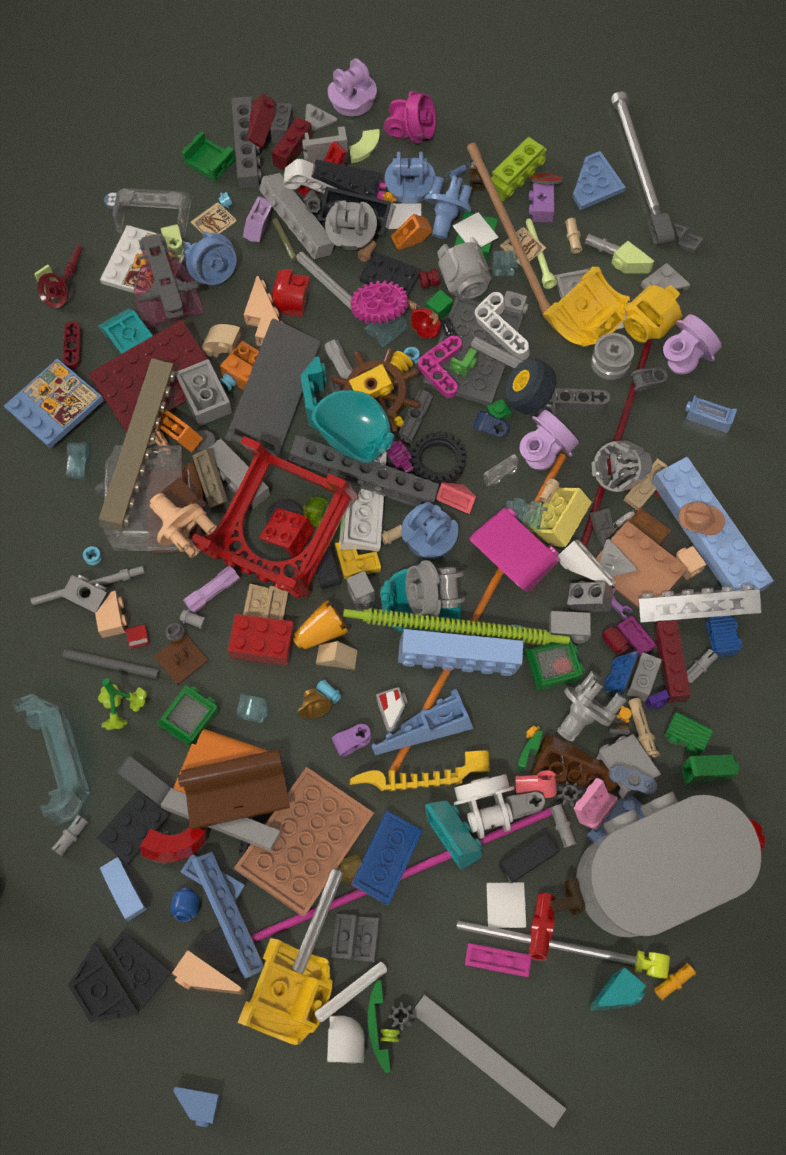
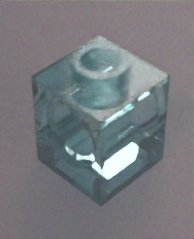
M493 251V276L514 275V268L518 267V259L514 258V251Z
M241 694L236 713L240 719L262 723L263 717H267L269 707L266 706V701L263 698Z

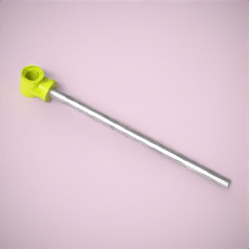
M459 920L456 929L528 944L531 941V935ZM552 939L549 942V948L635 965V972L641 973L642 969L647 970L646 975L668 979L670 956L650 952L649 956L646 957L644 956V951L638 950L635 957Z

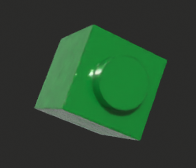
M441 290L426 302V308L438 314L440 321L450 313L453 306V299Z

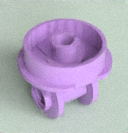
M355 58L350 61V69L345 72L337 69L333 72L334 82L329 84L328 97L336 111L346 116H358L369 111L377 95L376 84L369 77L367 67L359 59Z
M691 314L687 315L683 320H677L675 325L679 327L681 332L670 337L663 347V353L668 360L671 371L676 374L690 373L696 368L701 357L707 361H714V355L722 348V345L712 329L701 319Z
M544 410L538 417H532V420L538 424V429L525 435L520 442V453L531 468L535 470L549 468L554 463L556 454L560 450L569 457L573 455L571 451L579 444V441L561 421L547 410Z

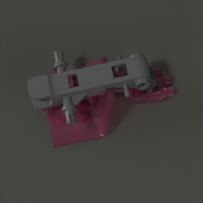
M154 234L138 240L142 256H139L138 259H144L145 265L140 266L133 293L144 325L149 328L166 321H177L182 317L204 314L196 289L198 288L197 281H194L176 257L167 259L166 253L173 252V249L164 250L163 246L166 244L163 234Z

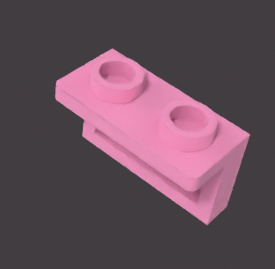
M596 778L588 786L582 798L575 804L574 810L579 823L597 830L616 805L618 799L607 792L603 780Z

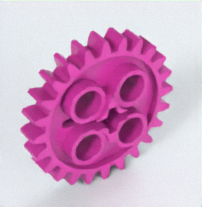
M377 281L376 284L370 282V286L364 284V289L358 288V292H354V296L351 297L350 304L355 318L359 317V321L365 319L366 324L372 321V325H374L376 321L379 324H382V321L389 323L388 319L395 320V316L401 317V313H405V308H407L408 298L403 287L399 288V284L393 286L392 281L389 284L386 281L381 284Z

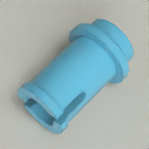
M325 679L319 682L316 687L323 695L330 698L333 704L337 703L341 698L340 691L335 690Z

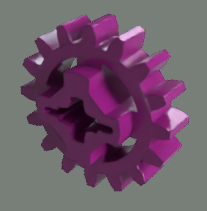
M393 439V444L390 449L386 450V453L397 469L402 467L404 472L408 473L414 469L409 462L413 458L401 441L396 442Z

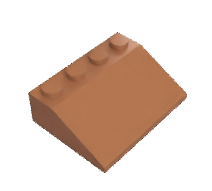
M629 521L611 539L637 567V570L634 572L612 576L617 582L612 586L637 608H639L638 597H642V593L652 592L654 595H662L663 591H671L684 577L688 569L687 566ZM603 550L596 557L598 562H600Z

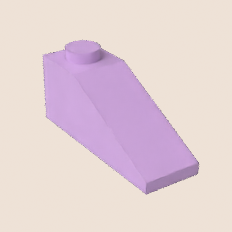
M257 197L246 219L243 238H247L252 242H260L272 210V206L267 199Z

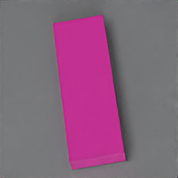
M468 943L465 966L529 977L531 957L528 954Z

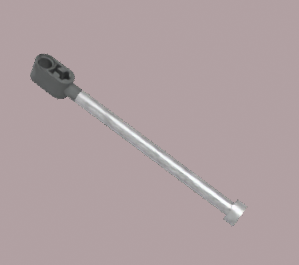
M617 92L611 97L613 108L618 110L651 212L648 223L655 245L673 242L674 230L668 213L661 212L627 107L629 104L627 93Z

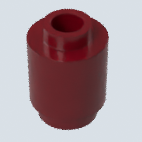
M611 626L601 635L604 638L603 641L616 655L618 653L623 655L630 648L629 639L619 628Z

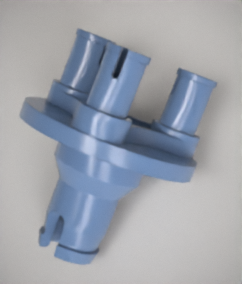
M434 176L431 190L428 191L424 200L428 204L435 206L436 218L432 235L446 239L452 221L457 217L458 213H471L472 207L469 206L470 203L468 201L472 187L462 185L459 195L463 179L460 177L457 179L456 176H452L449 190L446 191V194H440L444 178Z

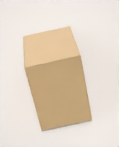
M338 641L319 645L316 665L355 670L358 650Z

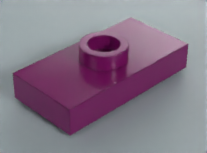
M633 615L616 627L629 639V645L635 652H638L639 657H641L642 653L647 654L657 646Z

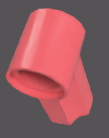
M545 770L539 772L538 775L516 776L517 795L539 792L544 798L555 796L557 794L555 773Z

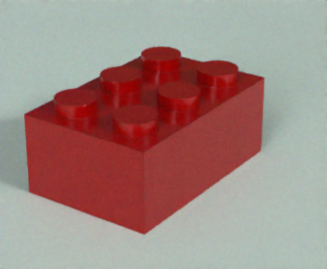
M235 614L228 648L230 658L288 666L295 632L294 623L292 621Z

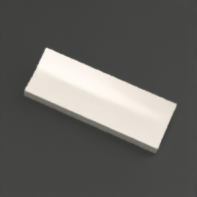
M380 453L374 461L386 466L387 453ZM350 485L358 497L355 503L350 501L341 520L340 549L379 551L381 547L384 496Z

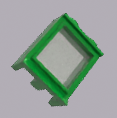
M571 638L569 644L553 643L533 649H525L524 659H528L530 665L529 673L530 676L533 675L535 681V692L581 680L584 667L582 662H578L576 656L578 655L577 646L572 644Z
M184 685L183 690L156 724L160 730L167 731L174 739H179L190 749L192 744L196 745L202 730L207 729L220 712L217 707L218 703L210 697L206 699L201 696V692L193 686L189 688Z

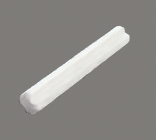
M379 962L315 1012L316 1018L323 1022L387 972L385 964Z

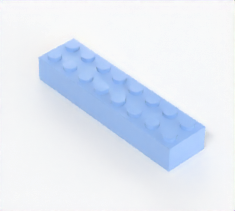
M688 457L655 474L651 483L656 487L657 492L680 525L679 512L685 504L690 502H703L718 508L723 513L725 526L722 531L715 535H705L690 531L681 525L722 587L734 586V589L742 588V585L754 584V587H758L761 592L774 581Z

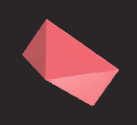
M442 482L436 500L470 514L476 496L464 484Z

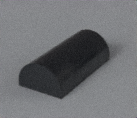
M326 186L318 221L325 223L327 214L335 202L346 201V203L355 202L359 204L366 202L371 206L376 215L377 229L375 235L386 236L392 216V202Z

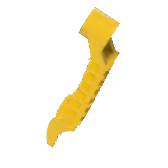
M489 751L465 752V765L455 768L456 773H451V770H444L445 779H440V771H433L434 780H429V773H422V781H418V774H411V782L407 783V773H400V783L396 784L395 770H389V785H386L384 774L378 770H373L352 777L350 785L369 783L375 785L381 791L389 790L390 792L399 789L407 790L408 788L439 787L444 784L445 786H450L454 783L460 785L462 784V779L469 773L490 772Z

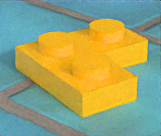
M340 542L335 543L344 579L363 571L366 574L381 571L377 551L358 555L356 549L341 550Z

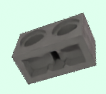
M276 103V112L270 128L273 143H278L293 123L292 104Z
M602 580L592 583L585 581L571 583L567 605L574 612L611 611L614 590L607 582Z

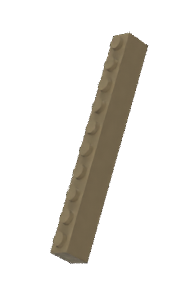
M151 358L99 516V524L102 528L123 532L124 527L129 525L130 515L128 514L130 509H134L136 501L134 498L135 492L139 493L141 486L139 480L146 471L144 464L146 460L150 459L151 455L150 445L155 443L156 428L159 429L161 424L160 414L164 413L166 408L165 398H169L171 392L170 383L175 380L176 371H173V363Z

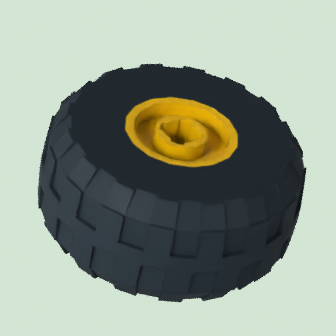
M537 358L527 359L519 363L513 369L505 384L504 394L508 405L523 414L536 413L541 408H544L555 391V372L552 367Z

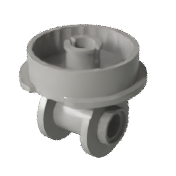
M340 201L335 202L328 212L325 229L330 241L335 246L346 250H358L365 247L374 237L377 229V219L373 209L366 202L359 204Z
M428 560L422 561L419 565L411 566L406 575V595L412 613L414 615L419 614V617L420 614L424 616L429 615V619L430 616H434L435 619L439 615L441 608H454L459 606L458 603L465 602L464 596H458L457 577L464 576L463 571H456V567H443L436 570L432 562Z

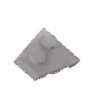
M668 263L664 264L641 283L644 289L650 285L660 286L663 289L672 285L676 290L682 288L687 290L690 286Z

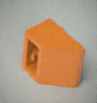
M242 341L220 365L222 377L224 374H228L235 380L236 386L244 390L259 351Z

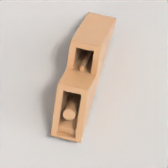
M259 276L256 277L244 312L245 323L258 327L255 334L257 346H261L272 318L279 321L278 310L272 306V297L270 293H266L265 282L260 280Z

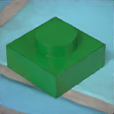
M503 399L486 406L487 412L494 415V417L504 420L511 416V412Z

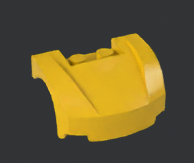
M592 267L580 278L581 281L569 293L543 313V316L561 336L578 346L585 347L596 344L601 336L613 333L624 320L628 301H630L629 296L618 293L607 283L599 267Z
M271 938L263 957L266 960L250 1002H245L238 1023L290 1044L297 1045L309 1033H313L316 1030L320 1021L316 1018L315 1012L329 1002L332 991L329 961L326 958L311 954L304 973L296 972L293 970V965L299 949Z

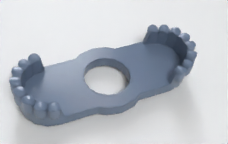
M615 765L609 771L610 780H613L614 783L623 784L630 790H638L645 793V795H651L657 789L656 781L652 777L643 775L639 770H631L621 765ZM631 774L639 776L640 782L637 786L630 785L628 778Z

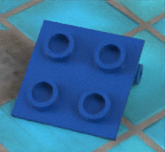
M638 652L622 655L613 660L610 675L605 680L604 693L613 691L612 694L614 696L616 693L620 695L624 693Z

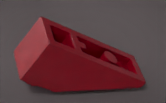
M264 93L251 104L248 141L259 148H262L276 112V101Z

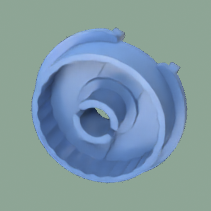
M397 152V158H393V162L385 172V184L389 192L397 198V201L405 204H415L423 201L428 191L431 190L435 172L433 167L427 162V158H423V152H419V158H401V153Z
M206 231L203 233V239L198 243L191 245L189 242H185L183 244L185 250L183 254L186 259L187 270L196 281L208 285H216L224 282L232 275L236 267L237 258L232 243L224 235L219 233L210 234Z
M425 502L416 506L405 517L401 529L402 539L404 542H407L409 549L415 555L424 559L439 558L449 552L455 545L458 538V524L455 520H451L439 506Z

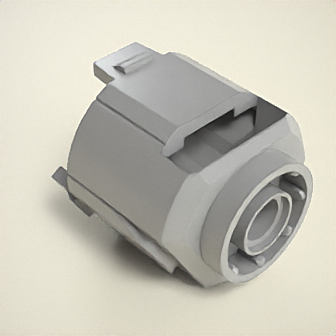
M473 236L470 238L471 242L462 243L450 249L447 244H444L437 252L439 257L438 265L449 293L453 296H460L461 299H473L482 295L487 290L488 284L492 279L489 273V266L480 248L481 246Z
M626 440L610 442L604 445L597 452L595 461L591 462L592 474L596 477L597 481L604 488L616 492L632 489L641 483L652 470L650 453ZM609 454L612 468V480L611 475H608L607 459L609 458Z

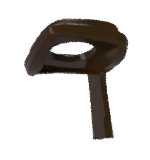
M569 877L565 881V898H558L549 902L554 913L569 909L572 915H579L586 909L585 902L580 893L578 879Z

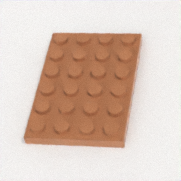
M308 767L304 769L288 792L290 808L274 811L265 824L281 832V836L272 852L251 844L234 867V870L303 918L326 886L332 869L338 868L374 814V812Z

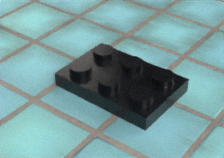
M374 251L359 278L360 282L370 285V282L376 284L379 281L381 284L386 281L389 284L392 281L393 286L399 284V288L403 287L408 298L419 278L421 269Z
M138 790L97 839L129 865L140 853V845L150 829L158 831L170 816Z

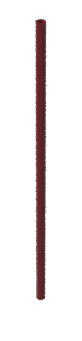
M647 340L645 342L636 370L645 368L652 341ZM634 380L632 381L613 442L621 441L637 393L634 390ZM610 454L607 459L608 475L611 474L612 470ZM599 484L591 512L597 511L600 508L606 489L601 484ZM590 515L581 539V543L586 548L593 530Z

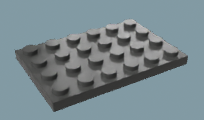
M456 296L448 318L451 319L450 322H452L455 330V336L462 340V348L452 358L463 361L470 348L477 351L476 358L478 362L474 369L471 368L466 377L458 375L450 369L452 358L443 363L441 367L457 383L458 390L456 396L489 405L493 403L506 364L472 347L471 343L475 337H478L509 354L510 352L477 323L475 309L481 303L466 298L461 299L460 296ZM504 310L499 316L518 332L524 315ZM484 313L480 317H486L488 314ZM494 325L492 328L497 329L500 325ZM444 330L441 334L438 344L444 341L447 337L445 336ZM507 336L505 337V340H510L513 337ZM441 351L435 353L438 358L445 356ZM436 373L433 375V378L440 380L443 376ZM425 377L423 386L437 390ZM446 386V390H449V389H450V390L452 391V390H453V387L448 388V387Z

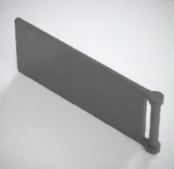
M272 318L225 440L229 442L232 440L241 444L240 442L243 437L234 434V431L238 430L275 447L274 451L266 449L270 454L279 457L282 444L302 393L301 374L315 358L320 340Z

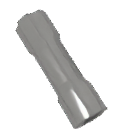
M334 339L324 345L325 351L330 360H332L340 377L347 379L353 369L339 341Z

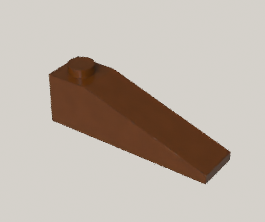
M548 733L539 746L530 773L531 776L538 775L539 772L545 770L553 771L556 775V783L565 784L568 782L572 786L576 783L577 786L587 788L598 778L604 781L605 787L609 792H613L618 784L610 780L609 770L604 763L569 742Z

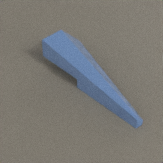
M454 689L449 697L444 700L439 699L436 706L430 710L424 709L403 723L399 731L393 735L391 733L387 734L384 741L378 745L372 744L371 746L374 754L378 755L473 729L458 691Z

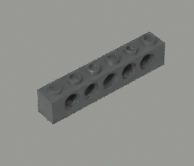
M251 96L231 98L239 189L259 187V180H262L261 169H258V166H261L260 156H257V153H260L258 146L248 141L252 99Z

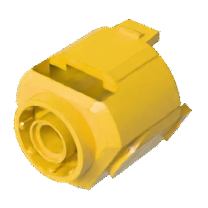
M656 285L646 287L626 306L627 318L624 320V327L627 333L638 342H646L648 339H660L675 325V322L682 317L680 306L676 301L680 293L672 285L665 289Z

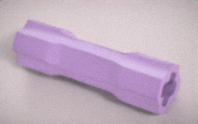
M229 565L218 573L213 580L198 591H194L183 601L191 612L196 613L209 600L224 589L232 586L240 578Z

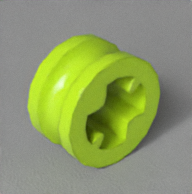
M381 1029L383 1036L380 1038V1041L399 1042L400 1039L397 1038L398 1034H400L399 1030Z

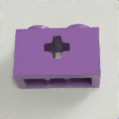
M533 183V189L529 190V201H532V204H529V215H532V222H553L554 184Z

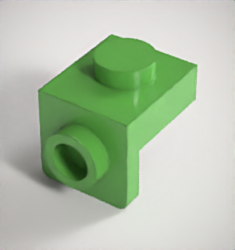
M470 348L463 361L452 358L450 369L454 373L466 377L471 368L474 369L477 365V351Z

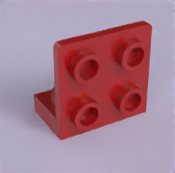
M277 508L259 538L262 541L284 548L289 556L294 558L301 554L315 528L308 517Z

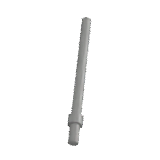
M143 566L130 570L127 568L120 570V573L92 580L88 583L93 586L96 583L102 586L119 580L126 581L130 580L133 576L145 573ZM64 589L31 598V603L34 606L61 598Z

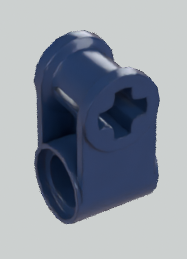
M479 410L473 425L474 429L497 437L507 435L510 430L508 422ZM502 424L504 431L499 432L497 426Z

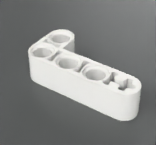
M297 159L285 168L283 186L287 189H297L304 185L324 194L326 186L335 188L312 178L311 174L314 164L306 160Z
M493 292L475 309L477 323L513 356L525 360L530 355L529 344L526 339L499 316L505 310L504 298L501 293ZM496 301L500 302L498 305H493ZM484 313L488 314L486 317H480ZM494 325H500L497 329L492 328ZM507 336L513 337L510 340H505V337Z

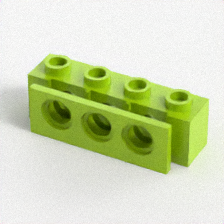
M530 137L522 142L492 172L493 176L491 179L501 201L511 197L514 191L521 187L530 175H533L536 169L546 161L547 149Z

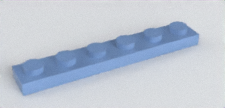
M210 852L196 857L192 860V863L244 979L262 972L264 967L213 853Z

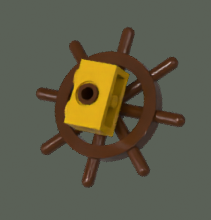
M392 348L387 349L383 361L365 362L361 353L356 351L354 352V357L359 366L350 373L347 379L333 376L331 380L335 384L345 386L344 390L359 391L372 396L383 408L388 417L390 431L395 434L398 432L393 418L401 411L403 406L406 405L416 409L420 407L418 401L406 398L407 387L405 381L417 376L419 371L413 369L402 375L396 367L390 364L394 354ZM387 373L392 375L395 379L390 381ZM398 385V395L390 393ZM383 398L393 401L394 404L388 409Z

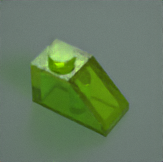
M310 497L303 507L304 516L308 517L314 527H319L329 507L328 501L321 497Z

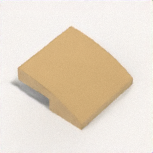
M249 584L243 615L283 620L288 592L285 589L282 591L274 586L266 588Z

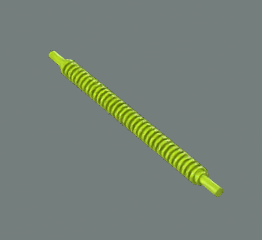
M372 608L364 609V611L344 609L343 617L363 619L367 624H370L372 620V625H375L376 621L377 625H381L382 622V626H386V622H388L387 626L391 627V623H393V627H396L398 624V628H401L403 624L405 629L407 625L408 629H412L413 625L414 630H417L418 627V630L423 628L424 631H427L429 627L430 632L433 631V628L434 632H438L439 629V633H443V629L444 633L449 631V634L454 632V634L469 635L470 632V636H474L475 633V636L480 634V637L485 635V637L490 636V638L523 641V643L525 641L530 643L531 641V644L536 642L537 645H540V643L545 645L550 642L569 644L570 642L569 636L553 635L544 629H526V627L521 628L520 626L516 629V626H512V628L511 625L506 627L504 624L502 626L497 624L496 626L495 623L491 625V623L486 624L479 621L475 625V621H471L470 624V620H466L465 623L463 619L460 622V619L455 621L454 618L450 620V618L444 619V617H441L439 621L438 616L434 620V616H430L429 619V615H425L424 619L422 614H420V617L419 614H415L413 617V613H410L408 617L406 612L404 616L403 612H400L398 616L397 611L393 615V611H389V614H387V610H384L382 614L381 609L377 613V609H374L372 612Z

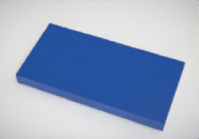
M386 811L351 886L385 905H389L423 830Z

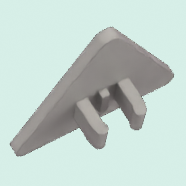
M311 104L306 106L305 121L312 124V132L337 122V117Z
M607 539L599 562L611 576L636 571L637 567L610 539Z

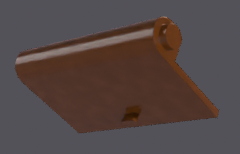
M279 749L181 770V774L178 775L179 785L184 787L186 792L191 830L290 808Z

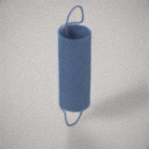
M462 165L450 171L449 176L452 178V176H457L467 171L466 166Z

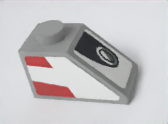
M399 687L376 694V701L387 733L392 735L405 712V704L408 703L405 693H401Z

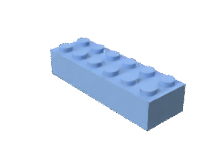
M404 629L399 641L398 663H403L404 666L408 667L416 664L429 669L437 666L442 667L443 670H454V668L462 669L463 672L478 670L483 674L498 672L503 676H512L522 665L523 641Z

